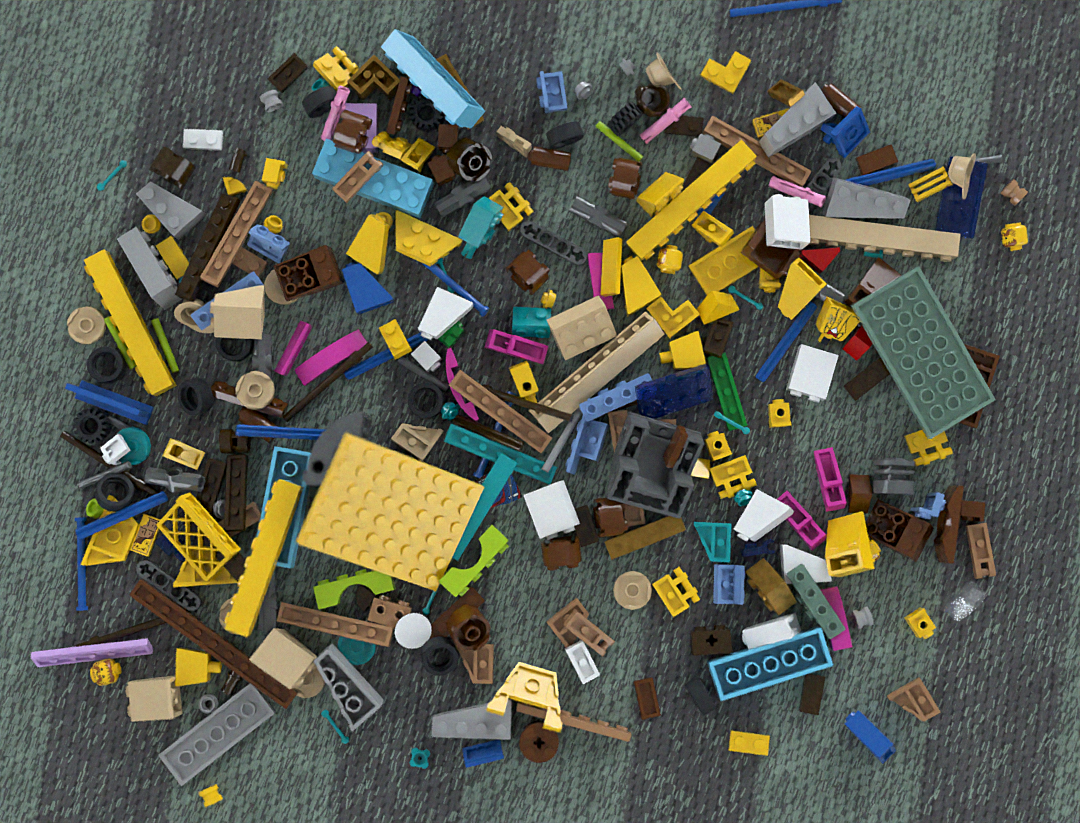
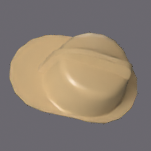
M656 53L657 58L646 68V73L652 84L666 86L675 83L681 89L669 73L659 53Z
M975 153L971 157L954 156L949 167V178L952 183L962 187L963 199L966 198L968 193L970 176L976 159Z
M195 298L194 302L184 299L183 303L175 308V318L182 324L189 326L197 332L214 333L211 325L201 330L191 317L193 312L205 305L200 299Z

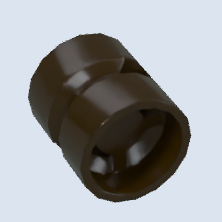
M221 429L219 433L221 454H228L236 450L237 453H249L251 438L250 436H237L236 431L233 429Z

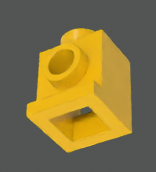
M266 158L262 181L267 184V187L278 189L280 182H284L285 171H283V168L287 169L288 167L286 162Z
M784 399L772 400L773 404H768L769 428L791 426L789 403H784ZM778 409L783 411V416H778Z
M718 431L707 434L708 438L704 441L712 461L732 454L724 433L719 434ZM716 441L721 443V448L715 447Z
M919 607L904 617L917 638L923 637L927 639L934 634L932 630L936 626L924 608ZM922 621L926 623L924 628L920 627Z

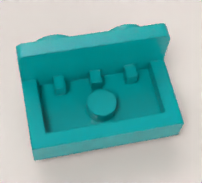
M513 307L512 335L550 338V327L547 319L551 318V308Z

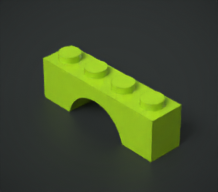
M491 525L479 538L482 554L478 563L469 569L452 567L440 579L439 582L455 598L458 595L462 597L469 590L467 585L472 580L476 582L483 575L480 571L485 566L489 568L496 561L493 557L498 552L502 554L509 547L507 544L509 540L494 525Z
M366 569L356 571V576L349 578L348 574L337 576V581L329 582V579L318 581V586L313 587L318 609L340 604L343 592L353 584L365 585L375 595L395 590L393 576L375 570L367 573Z

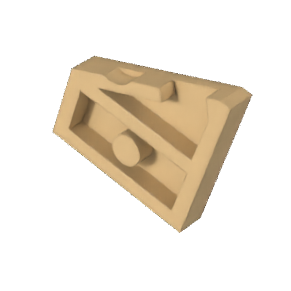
M500 126L497 130V137L528 158L529 152L532 150L531 143L516 135L510 128Z
M402 423L391 438V441L423 462L444 431L442 429L437 430Z

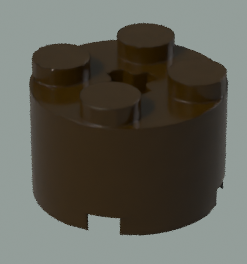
M467 137L457 141L446 154L449 167L455 174L465 180L479 181L490 171V160L492 161L490 150L486 146Z
M163 146L149 170L156 175L162 176L163 180L182 190L196 167L184 157L178 156L174 151Z

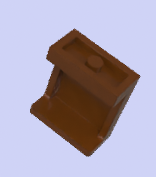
M765 219L757 226L740 252L776 280L782 275L786 276L788 274L790 264L798 259L801 254L799 253L800 249L767 246Z

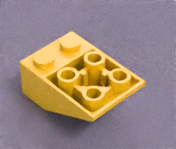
M665 172L643 191L636 201L651 217L655 214L657 215L667 206L668 202L673 201L681 193L684 179Z
M863 512L828 520L825 559L829 576L843 577L875 569Z

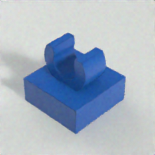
M823 123L821 131L826 133L823 138L825 143L830 144L832 142L835 144L830 132L838 125L837 123Z

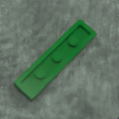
M723 353L722 358L714 356L706 358L723 416L743 427L748 426L726 353ZM726 422L728 431L738 429Z

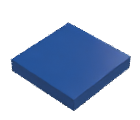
M856 106L830 134L839 155L846 158L870 133L862 109Z

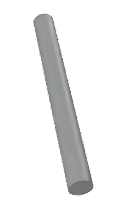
M580 407L575 410L572 422H568L544 463L542 470L545 472H549L582 415Z

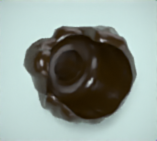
M653 84L636 88V106L643 114L652 118L659 117L667 112L670 104L668 88L664 85L656 86Z

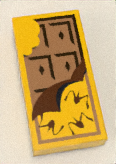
M789 108L752 119L757 138L763 137Z
M143 514L130 548L131 551L147 557L150 556L160 530L156 524L161 519Z

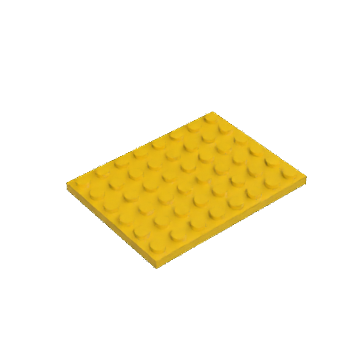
M345 432L296 542L299 545L437 591L440 585L439 581L446 572L484 486Z

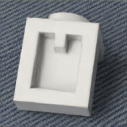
M119 434L100 448L104 454L102 456L108 464L115 466L120 465L119 459L130 451L124 438Z

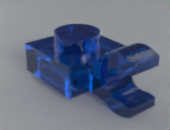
M164 534L155 542L168 556L174 553L178 560H185V557Z
M767 539L761 546H756V543L745 544V548L740 549L741 556L746 557L764 553L773 554L776 551L768 550L767 545L768 543H773L774 540Z

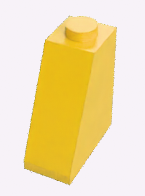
M376 213V215H368L346 254L378 275L382 274L385 267L390 225L385 222L386 218Z
M638 256L626 258L622 261L623 265H621L627 316L632 315L662 295Z
M800 258L796 259L790 265L778 308L784 316L792 320L827 283Z

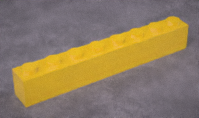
M741 139L627 240L626 245L641 261L644 258L646 260L650 259L655 254L653 250L658 246L662 248L668 243V237L673 233L675 235L684 228L682 225L687 220L689 222L694 220L698 216L697 211L701 208L706 209L712 203L711 199L715 195L721 196L727 190L726 186L730 182L734 184L741 178V172L745 169L749 171L756 164L754 161L757 156Z
M102 250L84 259L86 264L84 266L85 271L89 276H92L96 292L102 295L103 299L101 302L106 310L109 309L112 315L110 320L115 327H118L120 331L118 336L123 344L126 343L128 347L127 354L131 360L135 361L137 365L135 370L140 377H143L145 381L144 388L147 393L158 396L174 388L176 384L110 253Z
M282 479L274 482L271 489L273 496L271 501H267L264 509L266 511L265 518L261 519L258 525L259 535L257 538H254L251 549H253L251 557L248 556L245 561V574L241 575L238 581L240 588L231 600V605H233L231 613L228 612L224 620L226 630L246 637L251 636L304 487Z

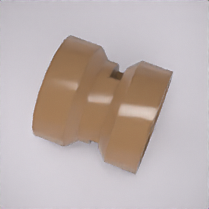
M1013 179L1000 193L1004 197H1010V202L1015 206L1028 191L1024 188H1019L1018 182Z

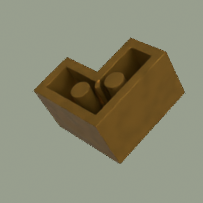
M373 55L347 82L349 87L362 100L376 87L391 100L397 93L400 79Z
M764 558L745 571L749 577L747 582L753 589L757 588L759 590L757 593L765 601L763 603L770 612L774 610L779 616L797 602L786 582Z

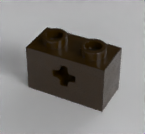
M714 625V629L706 630V626L694 627V631H690L692 655L732 653L730 629L725 628V625ZM709 635L716 638V641H712V645L706 641Z

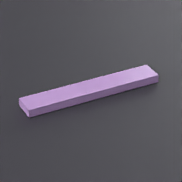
M148 639L31 652V659L37 667L107 658L153 654V648Z

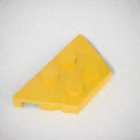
M396 210L397 252L432 266L438 259L444 258L451 250L462 244V239L401 211Z
M109 495L107 498L110 501L118 502L112 495ZM104 509L99 519L107 515H110L114 512L107 511ZM130 517L94 533L81 565L89 566L126 561L140 524L133 517Z
M191 549V555L194 559H199L198 549ZM203 550L204 560H211L210 550ZM185 559L177 579L173 583V587L235 584L238 582L224 566L210 581L206 582ZM204 563V570L208 575L211 573V564Z

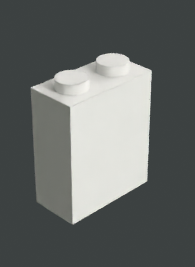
M780 194L772 195L765 202L767 246L802 250L810 243L808 200L801 199L800 197H783Z
M801 344L796 353L786 390H789L793 396H809L808 400L819 403L820 400H825L839 355Z
M564 480L523 495L540 539L546 537L547 540L558 536L557 532L563 530L564 534L575 530V525L580 524Z

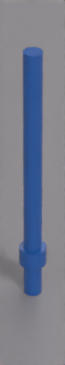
M798 0L730 9L729 11L730 17L811 6L826 7L828 4L841 3L843 0Z

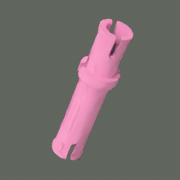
M338 86L334 101H331V110L320 136L324 141L326 139L333 140L336 125L346 108L345 102L350 90L344 86Z
M683 98L673 108H668L667 113L640 134L643 141L645 140V143L648 144L671 123L677 122L679 117L691 108L689 102Z
M775 176L769 182V188L794 197L806 199L809 203L821 208L825 203L826 196L811 191V188H803Z

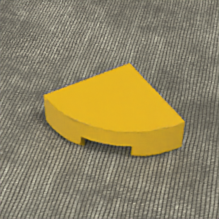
M232 177L223 178L228 195L233 196L247 191L241 181Z

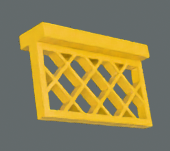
M190 492L181 495L176 500L177 503L156 526L200 576L208 582L241 549ZM179 507L185 511V518L178 517L177 509ZM167 520L173 521V530H169L164 525ZM178 521H185V531H178ZM190 522H194L197 525L198 532H190ZM178 534L186 535V545L179 542ZM190 535L198 536V546L191 545ZM203 536H207L210 539V547L203 546ZM191 549H198L199 559L192 557ZM203 550H211V560L203 559ZM215 551H220L225 558L222 561H217ZM204 563L211 564V573L209 575L204 570Z

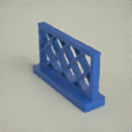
M82 380L79 386L67 383L65 389L75 392V398L145 425L148 424L154 409L150 405Z

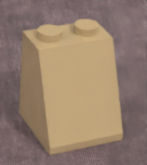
M264 285L215 294L214 302L210 303V313L214 314V318H211V329H214V337L262 339L265 318Z
M277 628L271 631L249 659L289 689L300 688L306 679L304 677L308 672H313L317 667L314 663L317 656L285 629Z
M176 675L128 682L126 695L130 701L128 715L131 717V722L174 719L182 714L180 686H175Z

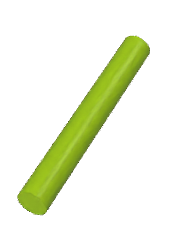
M599 121L596 124V128L636 161H640L644 157L621 137L616 136L604 123Z
M110 316L104 318L130 370L135 368L137 365L134 360L129 358L127 354L128 348L120 340L117 327L112 324Z
M159 318L153 319L151 322L172 374L180 370Z

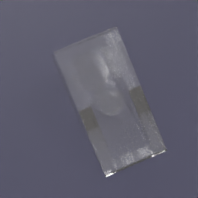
M966 581L942 610L958 623L973 612L988 594L974 582Z

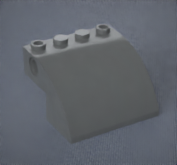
M357 411L339 418L328 426L312 449L308 468L303 473L305 485L317 487L322 485L345 432L369 441L372 423L370 415Z
M629 412L613 455L608 479L607 499L680 519L694 488L691 473L704 445L701 432L685 428L688 438L675 466L669 468L666 467L663 455L677 425Z

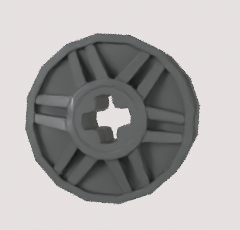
M904 458L873 460L874 466H882V470H873L874 474L882 475V479L873 481V494L914 495L915 482L906 480V476L914 475L915 471L906 470V467H914L915 461H909Z

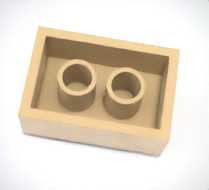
M599 295L547 319V323L565 361L617 336L607 308Z

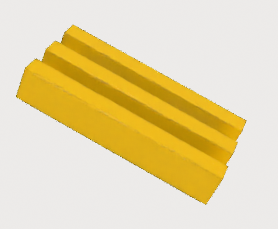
M943 166L908 185L915 200L919 202L953 184ZM943 174L942 176H940V177H938V178H936V179H934V180H932V181H930V182H928V183H926V184H924V185H922V186H920V187H918V188L915 189V187H917V186H919V185H921V184H923V183H925V182H927V181H929V180H931V179H933V178H935V177H937V176ZM946 179V182H944V183H942V184H940V185H938V186H936V187H934V188H932V189H930V190H928V191H926V192H924V193H922V194H920V195L917 194V193H919V192H921V191H923V190H925V189H927V188H929V187L935 185L936 183H938V182H940V181Z

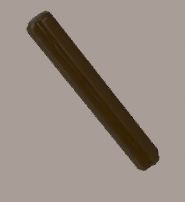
M459 414L455 416L453 421L455 425L519 452L524 447V442Z

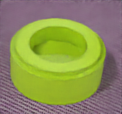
M96 498L90 500L86 507L87 516L96 519L102 515L104 509L97 503Z

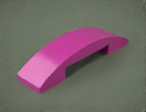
M358 329L324 348L294 371L303 385L306 386L327 370L350 357V354L355 350L358 351L367 342Z
M452 348L447 349L446 373L450 383L454 378L452 370L459 367ZM451 388L456 401L465 413L473 420L479 421L474 404L472 402L465 404L462 395Z

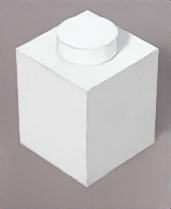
M425 341L411 353L427 372L430 370L434 372L441 365V357Z

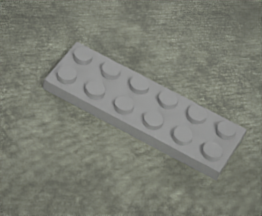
M248 684L158 756L179 784L183 786L275 714L276 711L259 689L252 684Z

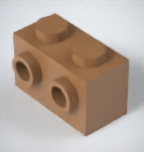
M380 594L379 597H374L368 621L395 628L403 616L411 614L413 607L409 606V602L398 600V603L390 601L391 597Z

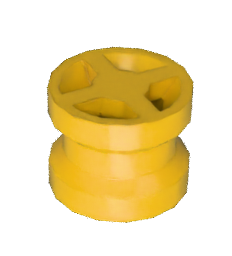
M217 784L199 792L200 797L204 799V807L223 799L222 795L217 791Z

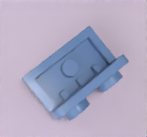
M540 71V77L536 78L538 89H542V96H539L540 107H544L545 113L567 110L562 71L544 74V71Z
M257 224L249 231L251 236L247 246L278 264L281 263L290 243L282 236L270 232L265 226Z
M938 492L928 493L923 508L911 507L910 511L915 513V517L924 520L938 517L939 512L945 506V495Z
M714 564L713 603L744 604V565Z

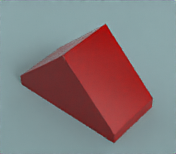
M840 247L802 250L799 258L817 273L821 274L840 252Z
M862 325L842 348L856 361L873 344Z

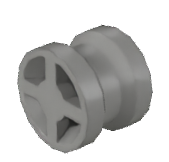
M277 90L267 91L260 96L261 102L265 104L264 109L268 113L283 106L282 101L278 99L279 94Z
M867 606L863 607L860 611H852L857 629L863 628L864 625L871 626L874 624L871 612Z

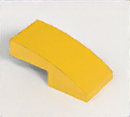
M171 235L158 243L156 248L173 275L178 279L184 275L189 261Z

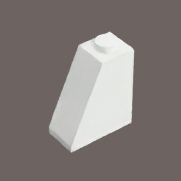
M437 287L418 328L421 336L432 340V337L438 339L473 308V302Z
M757 489L734 530L739 533L737 536L747 542L750 539L755 542L790 517L794 511L786 504Z
M780 545L781 572L786 584H792L786 574L800 564L805 566L815 582L832 581V576L828 575L826 560L789 545Z
M794 612L745 628L742 639L748 649L793 638L801 631Z

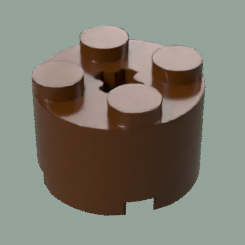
M345 109L340 116L343 120L340 124L337 123L333 138L334 147L360 154L362 147L365 148L367 146L369 137L366 134L367 130L371 128L372 119Z
M615 158L612 166L614 176H610L608 183L609 193L613 196L635 200L641 180V175L638 172L639 169H642L643 163L625 158Z
M530 250L522 251L506 267L507 273L511 271L513 274L511 279L523 291L530 290V295H533L549 279V268L543 263L540 264L536 260L535 254Z
M607 497L594 499L593 503H597V506L593 507L596 529L600 528L601 532L597 533L598 537L621 535L624 531L628 530L627 520L623 517L625 503L610 500Z
M571 536L549 539L550 543L546 544L545 540L541 541L543 564L547 566L549 571L558 570L559 566L566 565L567 568H575L582 561L578 536H575V540H571Z
M468 604L462 605L446 621L448 634L457 647L463 651L479 650L489 641L491 626L476 607Z
M536 720L526 725L520 735L522 754L526 759L535 763L549 761L555 756L559 747L558 733L543 728L544 721ZM537 737H541V740L545 741L541 743V746H537V743L534 742L537 741Z

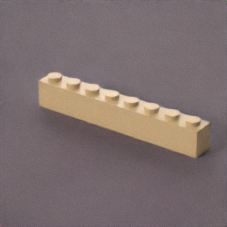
M809 215V245L826 243L827 247L836 248L838 245H842L848 250H856L858 247L864 248L865 252L883 250V254L894 255L895 252L902 253L904 257L921 255V259L927 260L937 257L943 262H951L952 259L958 257L960 234Z
M644 312L539 401L538 404L572 414L579 408L581 403L592 397L664 335V332L656 320L647 312ZM532 409L529 410L547 433L555 429L563 421L562 419Z

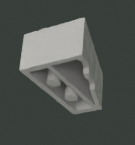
M151 181L136 193L167 230L178 240L207 216L202 210Z

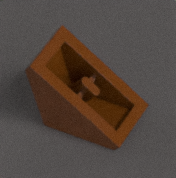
M849 474L848 513H868L872 497L869 475Z

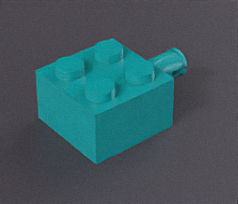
M485 196L474 203L458 235L459 238L467 242L461 252L463 256L467 254L466 258L472 259L476 248H479L482 244L486 245L488 240L492 239L495 234L493 228L503 218L504 214L501 213L504 208L503 206Z

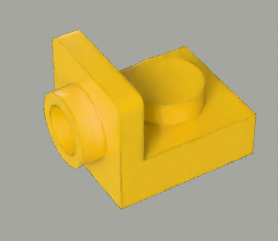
M760 268L759 289H764V292L767 293L776 292V289L781 287L779 278L776 280Z

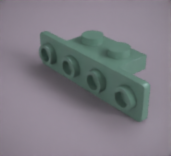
M800 564L789 571L786 575L795 587L794 591L796 594L794 597L800 605L803 604L807 609L805 614L808 619L818 623L828 639H832L845 630L844 625L805 566Z

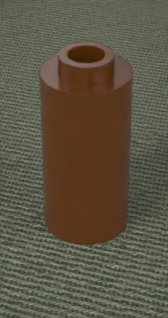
M832 83L830 85L825 84L821 89L834 111L843 118L856 106L861 107Z
M534 146L533 150L529 152L528 160L531 161V165L563 171L569 170L571 152Z
M243 407L238 413V421L244 425L278 427L257 410ZM261 437L269 444L275 439L271 437Z

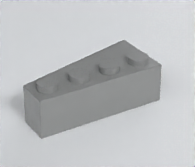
M816 82L759 140V144L768 157L821 127L823 123L829 122L836 114Z
M833 177L822 215L825 217L904 219L910 199L905 196Z
M135 227L117 238L146 290L155 302L166 310L182 300V298L175 295L178 288L176 286L177 283L172 275L167 272L168 268L163 260L158 258L159 253L157 249L149 244L151 239L145 231L141 232Z
M333 643L316 657L314 663L325 683L328 684L334 700L336 699L341 708L340 711L349 723L351 731H354L382 706L384 699Z
M508 698L503 716L486 711L490 702L434 714L432 717V737L510 740L512 699Z

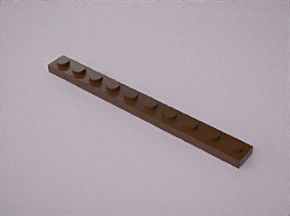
M140 579L129 594V596L283 708L287 709L298 694V691L287 688L249 660L251 657L145 580Z

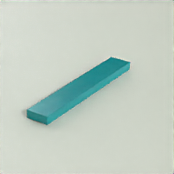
M450 424L443 441L492 462H496L500 454L504 453L518 462L514 471L549 485L557 470V467L552 465L549 472H545L542 470L544 461L453 424Z
M504 453L500 454L482 483L484 489L452 556L457 561L518 464L517 461Z

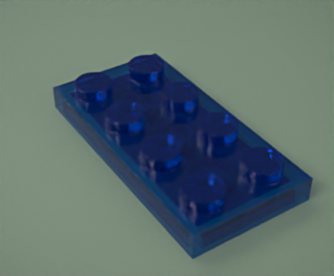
M951 156L948 158V162H947V168H946L947 174H948L949 167H950L951 162H952V159H953V157H951ZM975 161L965 199L962 198V187L954 183L942 190L935 231L960 234V237L974 238L988 163Z
M707 364L634 386L639 415L653 419L714 400L710 371Z

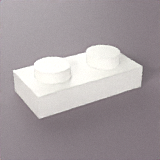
M184 129L183 148L222 150L223 131Z
M582 640L565 648L582 684L600 676Z

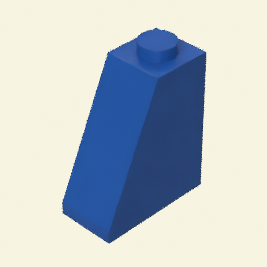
M352 262L345 265L346 268L342 269L358 315L394 303L392 296L360 263Z
M859 710L848 715L846 718L847 722L845 723L846 727L883 764L896 751L894 745Z

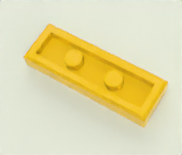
M619 237L603 240L601 295L604 297L620 294L622 239Z

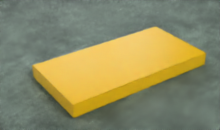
M753 226L727 241L723 247L719 246L688 266L706 295L711 290L721 291L759 267L740 253L755 231Z

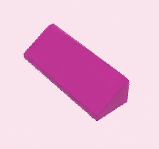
M588 253L593 298L599 295L607 310L614 309L613 297L601 295L603 253Z
M303 321L299 322L274 370L275 372L285 377L288 376L312 329L310 324Z

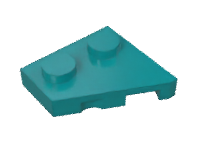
M694 522V526L710 561L730 562L732 524Z

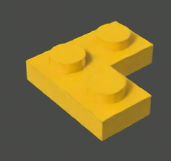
M735 51L725 67L709 58L700 77L733 94L751 59Z
M660 297L646 308L669 338L700 315L689 300L672 311L665 300Z

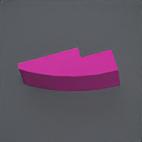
M495 329L489 330L484 347L539 364H544L548 350L547 345Z
M833 447L814 451V459L826 512L845 508L847 501Z
M788 491L776 499L793 509V514L786 521L812 551L827 539L826 534Z
M838 587L820 589L845 627L843 632L832 639H828L830 648L833 651L851 648L849 628Z

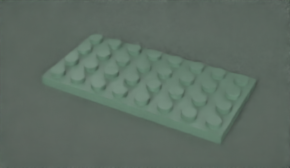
M919 266L851 305L928 439H932L996 400Z

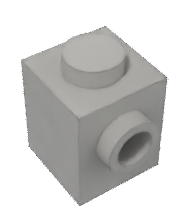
M700 134L699 138H694L690 145V149H693L690 155L712 163L721 143L715 141L714 137L708 134Z

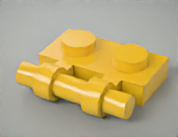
M336 46L332 50L335 54L334 58L327 53L313 63V67L337 92L338 86L346 88L349 86L347 81L351 78L352 74L354 75L359 70V67L347 58L348 55L345 51H341ZM341 62L347 67L346 70H343L339 65Z
M385 131L380 132L372 139L374 147H378L384 153L401 159L413 145L402 137L390 138L389 133Z
M509 182L504 186L508 193L504 195L499 189L489 197L490 200L504 207L501 212L504 214L501 223L508 231L524 220L520 215L522 211L528 216L534 212L528 200H524L519 194L518 188ZM511 198H514L519 204L516 208L509 201Z
M923 430L904 436L910 453H919L920 457L913 459L915 466L922 464L925 466L930 464L931 461L936 459L942 460L946 456L953 454L951 447L942 448L941 444L948 441L945 431L932 439H928ZM934 446L936 452L927 454L925 449Z
M746 455L710 468L715 486L723 484L725 490L718 492L720 499L734 497V494L740 490L746 489L749 491L750 488L757 486L755 479L747 481L746 475L751 474L752 470ZM739 478L741 484L731 487L729 482Z
M680 567L673 570L677 576L675 579L672 580L670 575L667 574L652 584L673 617L690 607L686 602L688 598H691L693 603L700 600L697 595V589L692 587L687 579L688 575L686 572L683 573ZM680 582L686 590L684 594H681L676 586Z

